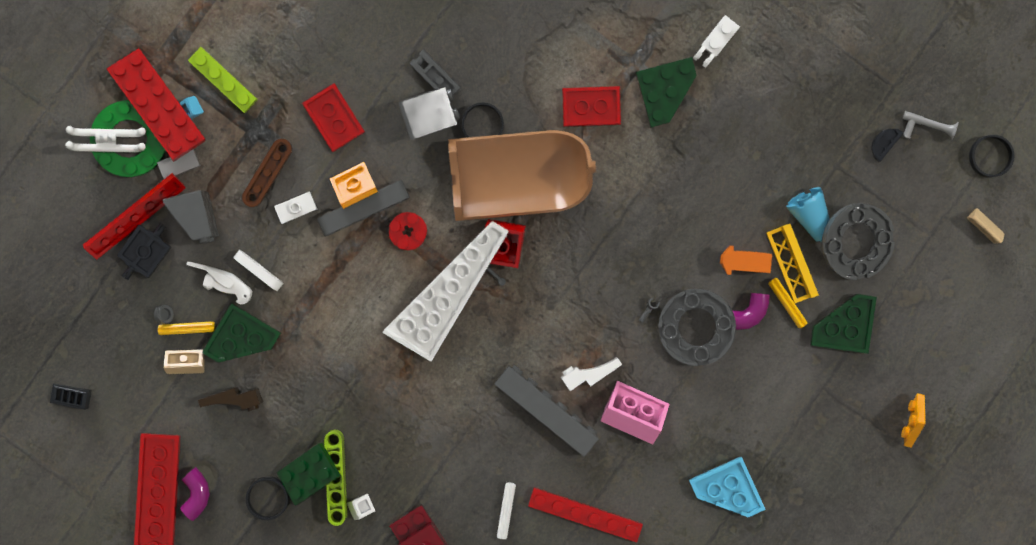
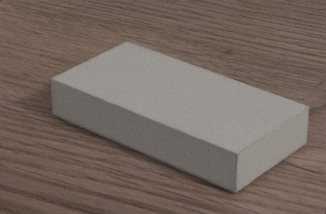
M194 149L174 162L170 157L157 162L163 179L171 173L178 176L201 166Z

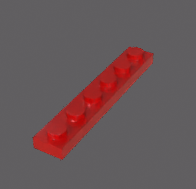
M171 173L84 243V249L97 260L135 230L138 225H141L164 206L163 199L177 196L186 189L185 185Z
M535 487L528 503L529 507L634 542L638 541L643 523Z

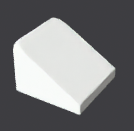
M368 494L347 503L354 520H359L375 512Z

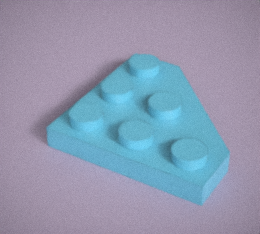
M741 456L689 479L696 497L700 500L746 517L766 510Z

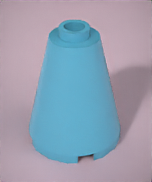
M816 187L810 189L811 193L805 194L802 192L793 197L786 207L816 242L820 241L822 243L823 232L830 218L821 188Z

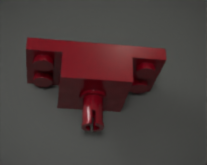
M422 504L390 524L391 530L399 540V545H448Z

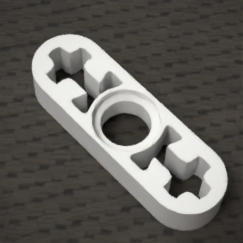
M239 250L233 257L275 291H278L283 285L282 281L243 251Z

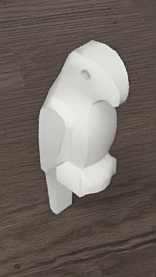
M187 262L189 266L208 272L203 282V287L207 290L215 288L223 293L235 294L238 304H246L251 300V288L233 273L199 263Z

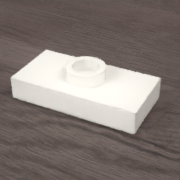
M311 192L274 206L281 224L318 210Z

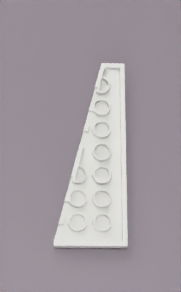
M492 221L384 329L383 333L427 360L432 361L509 231Z

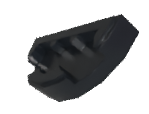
M886 129L875 136L872 142V153L878 163L882 161L903 135V131L899 129Z

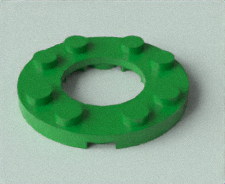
M129 100L119 101L103 109L94 120L91 129H113L122 121H136L146 130L147 142L145 150L137 156L130 158L122 157L116 152L92 153L97 162L112 174L122 177L142 176L158 166L157 162L162 161L165 150ZM90 136V144H96L95 136Z

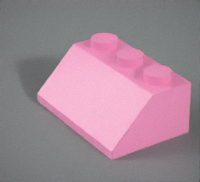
M617 381L604 409L601 422L650 444H654L661 433L669 404Z

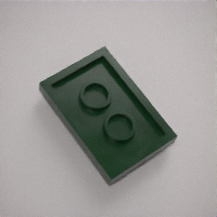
M323 443L317 444L277 472L295 506L301 504L341 476Z

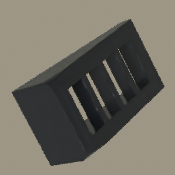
M53 384L50 403L86 410L89 409L92 390ZM58 389H61L60 400L56 399ZM65 390L68 391L67 401H64ZM72 392H75L74 402H71ZM79 393L82 394L81 403H78Z

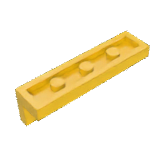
M786 224L766 232L793 302L798 303L805 299L819 296L791 224ZM782 231L784 236L782 245L774 242L772 234ZM783 249L790 251L791 258L788 263L781 260L780 254ZM790 266L798 271L796 280L788 277L787 272ZM797 284L804 287L806 295L799 298L796 297L794 290Z

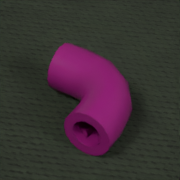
M751 293L748 308L744 311H733L736 320V330L750 329L760 323L767 313L770 295Z
M196 467L182 479L190 490V497L180 509L191 521H194L203 512L210 496L208 482Z

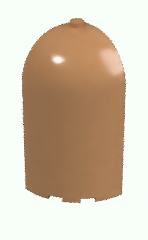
M549 130L448 139L455 221L560 212L580 204L592 189V173H596L595 161H591L590 150L587 144L574 134Z

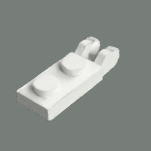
M725 15L702 43L701 48L693 59H699L704 50L709 52L711 55L706 58L702 65L706 68L712 59L717 57L740 26Z

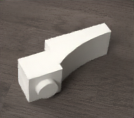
M616 357L603 365L589 369H578L577 366L575 368L570 366L562 372L564 375L561 378L570 391L584 381H587L592 386L621 366L622 363Z

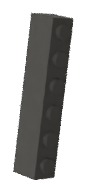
M508 365L494 384L585 457L599 438L596 436L598 432L591 426L586 428L581 424L583 420L576 414L571 416L566 412L568 408L560 401L555 403L551 399L553 396L545 389L543 391L539 390L536 387L538 384L533 379L523 377L521 375L523 371L517 366L511 367Z

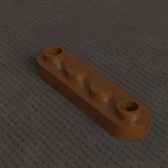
M286 139L276 140L242 195L245 205L249 207L259 206L292 153V145ZM286 146V151L280 152V147ZM252 194L256 195L255 201L250 200Z

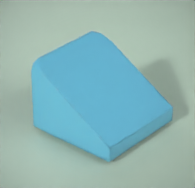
M195 96L187 97L180 102V105L190 119L204 112Z

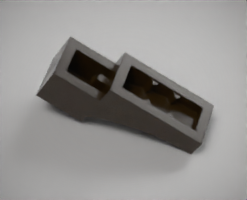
M235 387L198 400L200 408L214 404L241 406L242 410L247 408L249 412L258 409V404L263 403L259 388L240 394L239 388Z

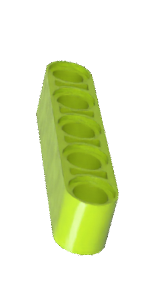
M331 430L325 436L324 446L329 455L337 454L340 461L334 464L341 475V480L339 482L333 481L326 486L327 511L330 524L339 526L347 518L344 437L341 431ZM330 435H337L339 442L337 444L331 443ZM333 492L340 493L342 497L340 501H335L332 498ZM333 512H340L342 519L336 520L333 517Z

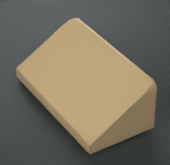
M976 208L967 217L994 244L1003 242L1004 232L979 209Z
M203 350L165 351L164 370L166 374L204 373Z

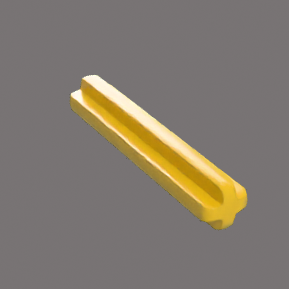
M778 278L770 280L768 282L769 286L797 327L803 328L808 324Z
M214 322L158 325L159 335L215 331Z

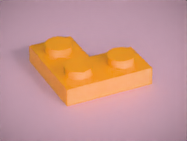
M918 393L914 400L909 402L908 411H910V417L907 427L904 426L902 430L904 446L912 448L925 426V395Z

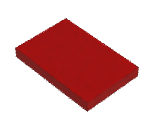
M335 83L302 103L332 152L365 133Z
M620 86L562 88L563 127L621 125Z

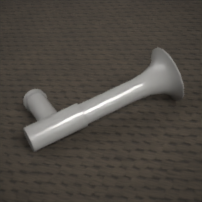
M905 111L902 119L907 120L908 123L902 137L910 139L914 125L917 123L947 133L952 141L959 122L947 125Z

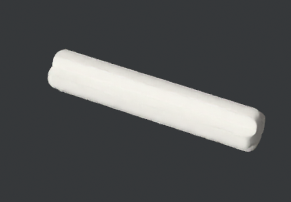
M510 482L505 484L497 538L507 539L516 487L514 483Z

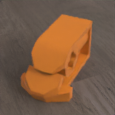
M728 246L721 254L720 264L727 275H731L732 270L771 273L772 254L737 251L734 250V246Z

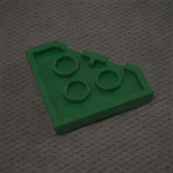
M692 57L636 72L650 128L670 123L697 76Z
M855 294L813 326L810 345L869 354L877 297Z
M231 303L202 353L219 363L271 350L282 333Z

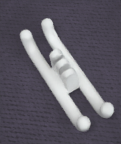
M66 127V132L69 135L95 136L96 144H77L68 141L66 148L72 151L141 152L146 148L144 143L137 145L116 144V137L144 136L146 133L144 128L127 130Z

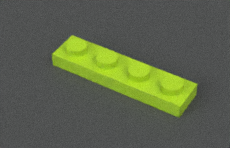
M202 47L188 60L243 113H246L258 100Z

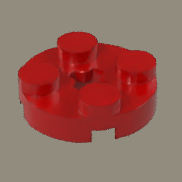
M400 213L394 217L389 225V237L392 243L400 249H417L426 239V223L415 213ZM405 226L413 228L410 237L407 234H403Z

